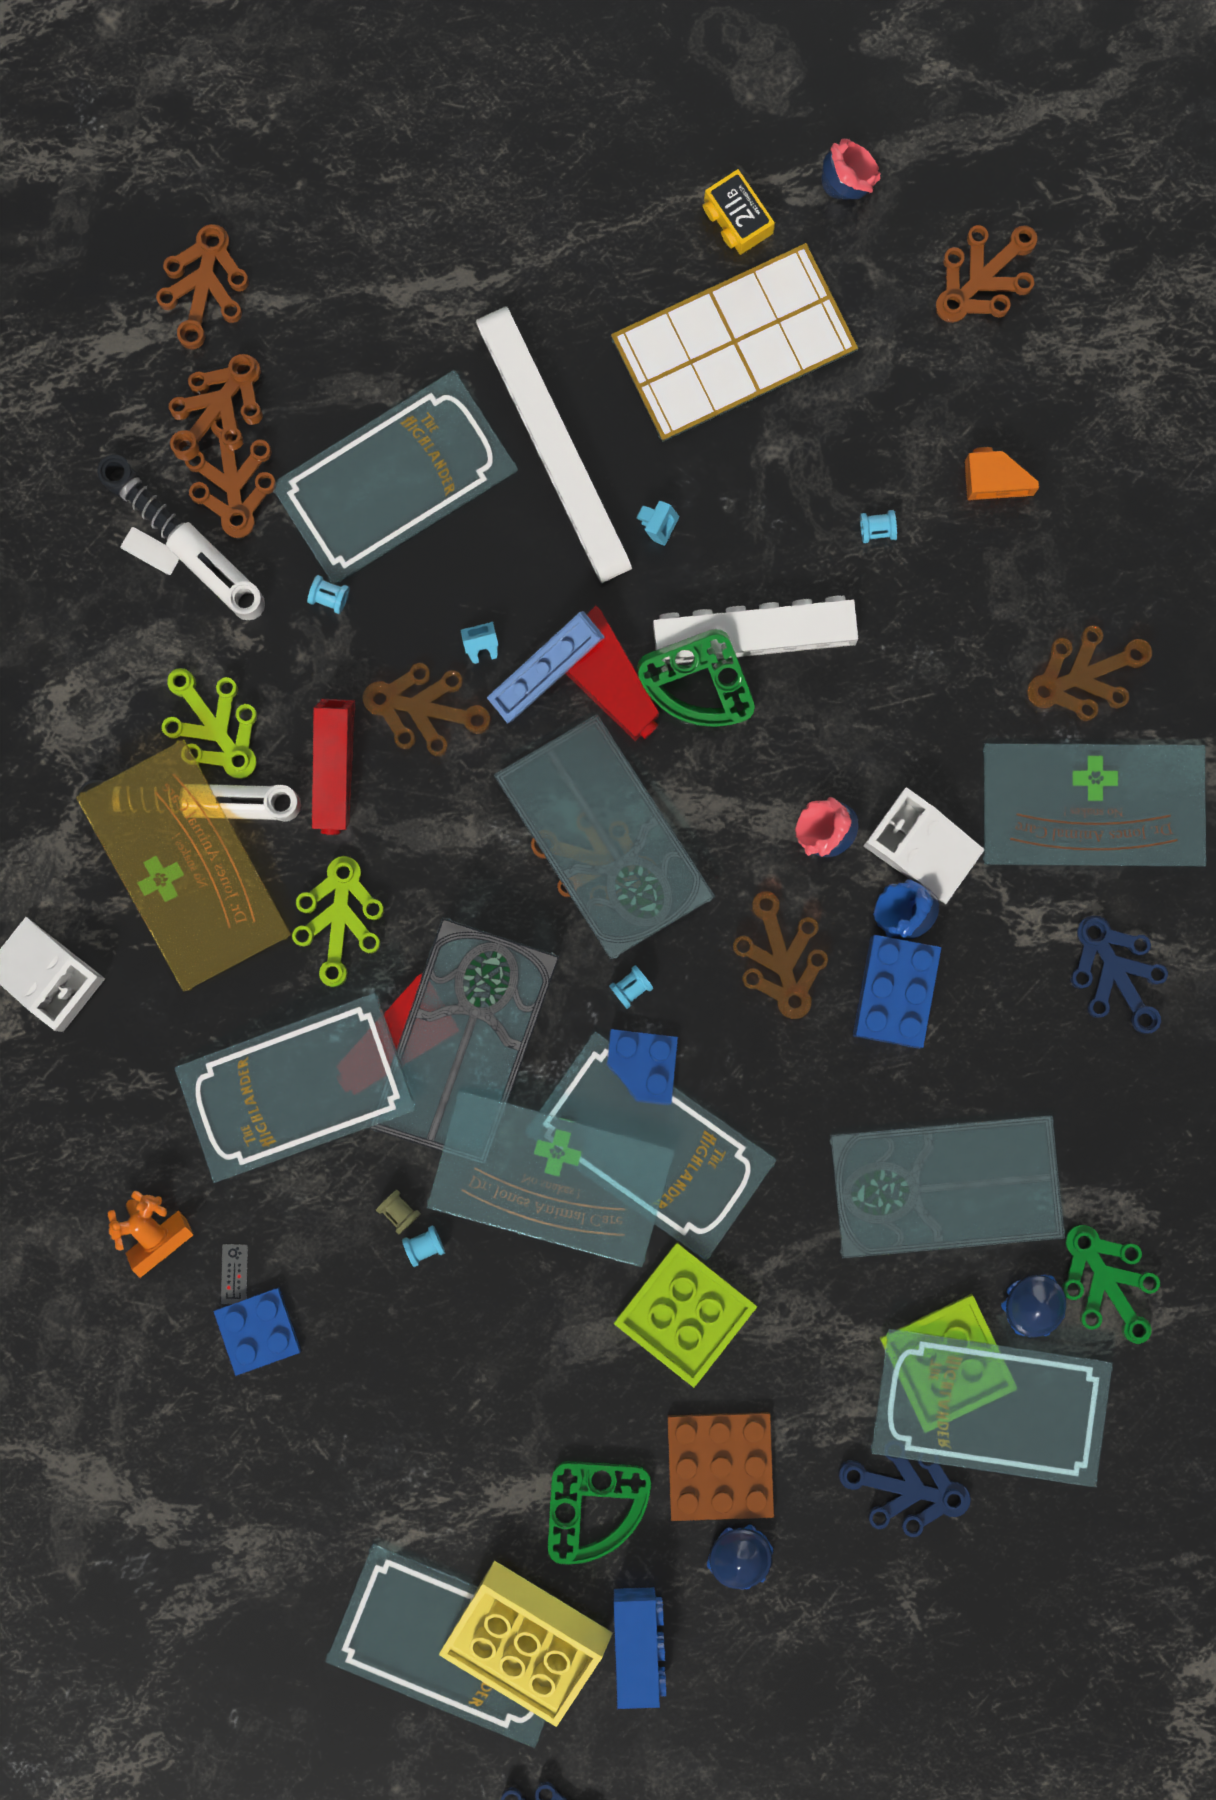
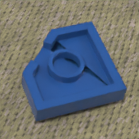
M610 1030L606 1065L626 1086L636 1102L671 1105L678 1037Z

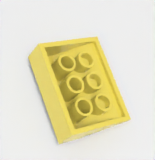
M494 1561L439 1655L557 1727L602 1659L613 1632Z

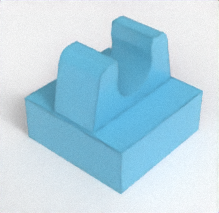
M659 500L655 509L642 506L637 519L642 520L641 524L646 526L645 531L654 542L665 546L680 516L670 504Z
M493 622L461 630L465 652L468 653L474 664L479 663L477 654L482 649H487L490 652L491 659L497 658L498 641Z

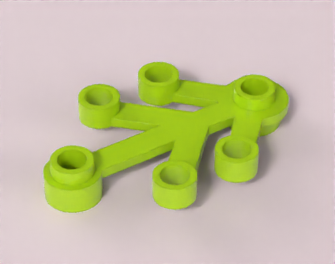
M183 668L173 670L167 679L169 689L175 695L185 698L204 726L182 723L175 717H169L162 723L163 733L169 738L182 736L216 741L224 751V753L203 751L196 744H187L182 749L181 756L190 765L204 763L223 766L227 774L237 779L250 776L255 770L257 763L254 752L249 749L252 725L257 720L256 710L249 704H243L237 708L236 718L240 724L236 743H234L227 732L233 697L238 692L237 684L227 677L217 682L216 690L219 694L215 718L195 690V677ZM178 676H185L186 683L182 687L175 685V679ZM225 683L233 685V689L229 694H223L221 691ZM243 710H251V719L247 721L242 720L241 713ZM171 722L178 723L177 732L168 733V725ZM190 749H197L198 756L194 760H188L187 752ZM236 756H243L245 758L243 766H234L233 760Z
M347 856L335 858L328 866V878L309 893H301L296 899V906L301 912L311 913L316 909L318 901L335 890L334 903L306 926H298L292 933L293 941L297 945L305 947L312 943L315 935L331 923L327 962L322 964L319 971L321 981L330 987L342 985L348 975L346 966L341 963L345 924L358 938L359 946L364 952L374 953L380 947L379 937L374 933H370L348 906L349 891L363 905L364 915L371 920L381 918L384 913V907L381 902L373 899L359 882L361 877L360 866L354 859ZM341 867H348L350 870V874L346 879L338 877V870ZM304 897H311L313 901L309 909H303L301 906V900ZM373 903L378 904L380 908L379 913L375 916H371L367 912L368 906ZM301 930H306L309 933V938L306 942L301 943L297 939V934ZM367 937L375 938L376 945L374 948H365L364 940ZM330 967L338 969L339 974L337 978L329 979L327 977V970Z

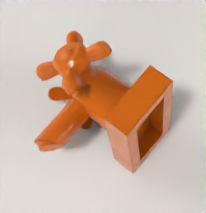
M134 1191L131 1195L133 1199L128 1200L126 1203V1209L130 1218L128 1221L119 1222L116 1219L115 1211L110 1210L108 1212L110 1220L108 1231L111 1238L115 1240V1248L119 1251L124 1250L121 1236L132 1234L138 1241L125 1254L132 1271L141 1278L194 1234L187 1219L179 1210L159 1225L151 1216L153 1211L160 1216H166L167 1209L160 1206L162 1198L159 1196L142 1195L139 1191Z

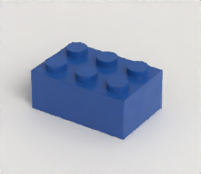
M873 935L870 938L853 1031L854 1037L918 1049L924 1047L941 947Z
M655 1587L614 1589L617 1708H660L659 1697L666 1696L665 1667H658V1661H665L664 1632H657V1625H664L662 1597H655Z

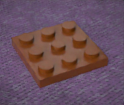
M769 1412L667 1415L671 1521L774 1518Z

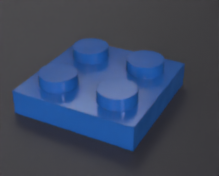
M280 1288L213 1311L235 1376L301 1352Z

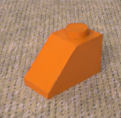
M980 447L974 449L973 453H969L965 460L968 500L1034 496L1039 489L1038 481L1003 451H993L992 447Z

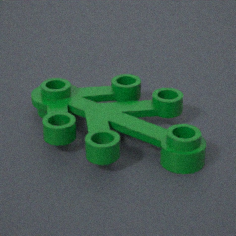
M1087 1225L1073 1227L1068 1232L1065 1242L1067 1250L1072 1255L1068 1277L1062 1285L1065 1297L1070 1300H1077L1082 1297L1084 1287L1080 1281L1086 1261L1093 1271L1086 1307L1080 1314L1081 1324L1091 1330L1097 1329L1101 1325L1102 1315L1099 1311L1105 1290L1124 1321L1122 1325L1123 1336L1135 1344L1146 1342L1151 1336V1325L1145 1318L1136 1315L1116 1282L1139 1287L1141 1291L1152 1294L1160 1287L1159 1278L1149 1272L1139 1274L1106 1266L1098 1254L1118 1256L1125 1263L1136 1264L1142 1257L1141 1249L1132 1243L1122 1245L1101 1240L1096 1230ZM1081 1236H1086L1089 1239V1245L1084 1249L1078 1246V1239ZM1129 1247H1133L1136 1251V1256L1132 1260H1128L1125 1257V1251ZM1150 1276L1154 1280V1286L1151 1289H1145L1143 1281L1146 1277ZM1071 1283L1078 1285V1293L1074 1296H1070L1067 1292V1287ZM1093 1312L1096 1314L1097 1320L1093 1325H1088L1085 1317L1088 1313ZM1136 1324H1141L1144 1328L1143 1334L1136 1337L1132 1332L1133 1327Z

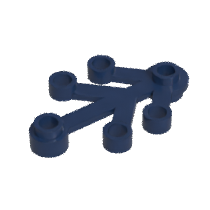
M1093 915L1084 918L1077 928V937L1082 943L1083 949L1078 968L1072 972L1070 979L1072 985L1079 989L1091 985L1093 976L1090 970L1097 951L1103 961V967L1095 997L1088 1003L1087 1009L1092 1017L1101 1018L1109 1013L1110 1005L1108 1000L1113 981H1115L1133 1012L1131 1021L1134 1029L1142 1034L1155 1032L1160 1027L1161 1016L1155 1008L1145 1006L1126 973L1146 978L1149 983L1158 985L1167 980V969L1161 964L1148 965L1116 956L1110 944L1127 947L1132 954L1140 956L1149 952L1151 948L1149 938L1144 935L1132 936L1113 931L1107 920L1100 916ZM1091 926L1099 930V936L1096 939H1092L1088 935V929ZM1137 939H1141L1145 943V949L1142 952L1137 951L1134 947V942ZM1154 968H1158L1162 972V978L1159 981L1154 980L1151 976ZM1079 972H1083L1087 976V982L1084 985L1076 981V975ZM1096 1001H1100L1104 1005V1011L1101 1014H1097L1093 1010V1005ZM1142 1014L1150 1017V1024L1147 1027L1142 1026L1139 1022Z
M896 1439L888 1440L884 1444L883 1451L885 1456L894 1462L904 1480L867 1472L863 1465L855 1460L846 1461L839 1468V1479L843 1486L848 1489L856 1490L864 1485L901 1494L882 1507L877 1506L870 1510L868 1519L870 1524L876 1529L887 1527L890 1518L921 1499L934 1503L917 1515L910 1514L904 1517L902 1529L910 1537L919 1536L925 1525L941 1515L958 1517L963 1515L970 1506L968 1490L958 1482L949 1481L938 1463L939 1458L937 1454H933L934 1459L930 1464H924L921 1460L924 1453H917L919 1465L924 1469H928L938 1487L934 1488L923 1485L905 1456L904 1445ZM892 1444L900 1446V1453L897 1456L888 1454V1448ZM851 1470L859 1472V1479L855 1482L847 1480V1474ZM951 1494L959 1495V1503L955 1506H950L947 1502ZM876 1512H883L885 1514V1520L880 1524L873 1521V1515ZM910 1520L918 1521L919 1526L916 1531L910 1532L906 1529V1525Z

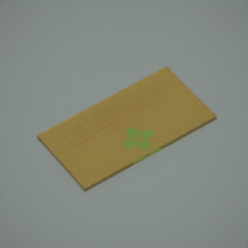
M185 740L177 741L171 747L87 792H81L76 797L183 992L190 991L192 987L273 944L286 940L291 935Z

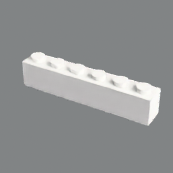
M832 596L826 598L824 603L812 604L811 599H801L793 601L792 606L779 607V603L772 602L761 604L759 609L746 610L745 606H733L726 608V613L713 614L711 609H703L692 612L693 616L679 617V613L659 615V620H653L655 649H661L711 629H720L727 633L737 657L856 645L858 631L854 599L846 600L845 596ZM717 639L711 641L710 648L715 650L718 659H724L721 651L723 643H718ZM682 650L675 656L676 663L692 662L694 659L693 653L688 650ZM669 656L665 657V663L670 664Z

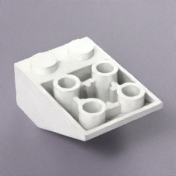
M907 787L901 792L864 844L866 849L907 878L929 888L936 895L937 899L944 904H947L984 851L979 844L935 807Z
M27 917L24 918L0 949V985L54 1031L64 1032L105 980L104 977Z

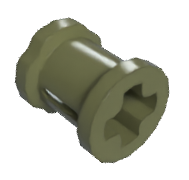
M395 1190L380 1204L376 1211L379 1214L383 1213L396 1227L395 1232L400 1235L421 1213L418 1210L413 1211L400 1197L401 1193Z

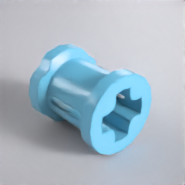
M889 510L887 514L867 516L866 513L860 514L863 543H868L870 539L890 537L891 540H897V524L894 510Z
M317 575L310 588L307 601L312 605L319 603L333 608L334 613L341 614L346 604L350 587L347 585L342 587L323 581V577Z
M636 965L631 968L632 972L617 984L611 983L609 985L626 1009L631 1007L630 1002L644 991L650 992L654 989Z
M433 1225L428 1227V1231L411 1239L407 1237L402 1239L403 1246L413 1267L418 1266L419 1261L436 1253L439 1255L445 1254L441 1239Z

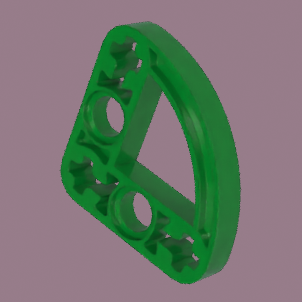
M711 629L650 652L644 655L638 662L639 679L648 695L663 710L682 721L701 726H727L743 722L754 713L755 706L752 694L731 640L723 630ZM717 639L718 643H723L721 651L724 659L718 661L715 650L710 648L711 641ZM682 650L692 652L694 655L693 661L685 666L677 664L675 656L678 652ZM668 656L670 660V665L673 669L669 672L664 659ZM653 663L656 668L660 667L658 675L652 676L650 672H647V665ZM708 668L723 707L705 708L688 704L674 697L662 685ZM724 668H732L737 672L735 680L731 683H723L718 679L720 671ZM737 690L741 702L744 703L742 711H738L736 707H733L734 700L731 692Z
M573 1461L558 1464L553 1471L548 1535V1553L551 1559L559 1564L585 1563L598 1559L619 1547L636 1529L646 1510L651 1489L648 1471L637 1465ZM565 1469H571V1474L577 1476V1481H571L570 1494L577 1493L576 1499L570 1496L556 1498V1492L563 1494L564 1488L563 1481L558 1480L557 1476L563 1475ZM603 1470L609 1473L611 1476L609 1487L597 1489L593 1486L591 1479L595 1472ZM615 1471H622L621 1479H632L633 1473H639L640 1479L646 1481L645 1485H639L638 1491H633L630 1484L621 1483L622 1491H615L617 1483ZM582 1496L634 1499L625 1518L611 1533L596 1542L579 1547ZM562 1503L572 1505L575 1509L574 1518L569 1522L560 1521L555 1513L558 1505ZM554 1526L561 1529L575 1528V1533L568 1531L567 1544L573 1546V1550H567L566 1556H561L559 1550L554 1549V1545L559 1544L561 1539V1531L554 1532Z

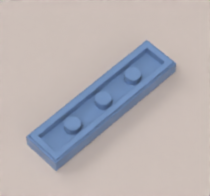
M584 611L579 612L495 689L487 699L507 723L512 722L604 639V635Z

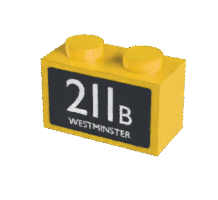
M739 169L705 190V203L703 204L705 213L712 222L717 220L723 229L721 235L731 249L735 247L740 255L773 234L775 222Z

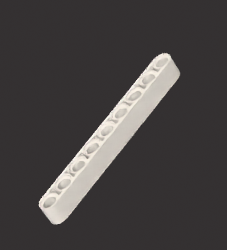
M505 306L477 319L476 323L600 582L603 583L631 570L632 567L627 554L510 311Z

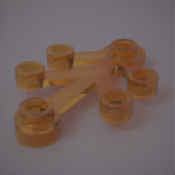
M1089 626L1081 635L1083 643L1070 674L1057 679L1063 660L1072 652L1071 642L1068 639L1059 638L1051 646L1052 656L1044 675L1036 676L1029 683L1027 688L1028 698L1036 707L1049 708L1057 704L1077 712L1081 720H1092L1098 714L1097 703L1090 699L1082 701L1063 691L1077 687L1106 699L1113 708H1121L1129 701L1128 691L1123 687L1114 688L1094 678L1127 665L1134 668L1144 666L1151 659L1152 648L1145 640L1135 639L1125 646L1122 653L1088 666L1095 647L1103 639V632L1099 627ZM1094 631L1098 636V640L1096 642L1089 641L1087 639V632ZM1059 643L1064 644L1067 647V653L1059 654L1056 651V645ZM1132 649H1137L1141 652L1140 660H1134L1131 657L1130 652ZM1041 686L1047 687L1049 696L1046 698L1041 697L1038 694V688ZM1114 692H1120L1123 695L1124 700L1122 703H1116L1113 700ZM1085 704L1090 705L1093 708V714L1090 716L1085 715L1082 712V706Z
M417 663L413 665L410 672L390 684L378 681L370 684L365 689L363 703L366 709L372 714L383 715L395 734L396 744L402 749H409L414 745L415 735L410 729L403 726L394 709L409 712L426 739L427 748L433 756L444 755L448 745L445 738L438 735L427 716L464 724L467 730L474 734L483 733L490 726V715L482 706H471L465 711L430 703L446 692H456L462 687L463 680L457 671L451 670L446 672L441 680L412 698L399 696V694L413 684L423 685L429 681L430 671L425 664ZM419 668L426 671V676L421 680L414 677V672ZM450 676H456L459 679L458 684L454 687L446 684V680ZM379 693H383L386 695V701L380 705L376 704L374 697ZM475 715H480L484 718L481 726L476 727L471 724V719ZM402 733H409L411 740L407 744H402L399 742V736ZM440 740L443 742L441 751H433L431 749L433 741Z
M761 892L754 898L752 910L757 917L764 921L773 955L753 945L752 940L746 936H740L734 941L733 950L736 955L740 957L747 956L778 973L783 988L764 979L762 973L754 968L748 969L743 974L742 981L747 988L757 989L778 1001V1008L784 1016L790 1019H798L805 1016L810 1010L811 997L808 990L819 970L826 967L828 957L822 950L812 951L807 957L808 966L796 984L792 970L809 939L818 932V923L810 917L802 919L797 927L798 933L788 951H786L776 913L779 910V900L771 892ZM762 899H769L772 902V909L769 911L762 910L760 908V901ZM804 922H811L814 926L813 933L805 934L802 931V924ZM741 940L747 941L750 945L749 951L746 953H741L737 949V943ZM814 954H820L824 959L823 964L819 967L814 966L811 962ZM753 972L758 975V984H748L746 977L749 973ZM793 995L798 996L801 1000V1005L798 1008H792L788 1004L789 998Z

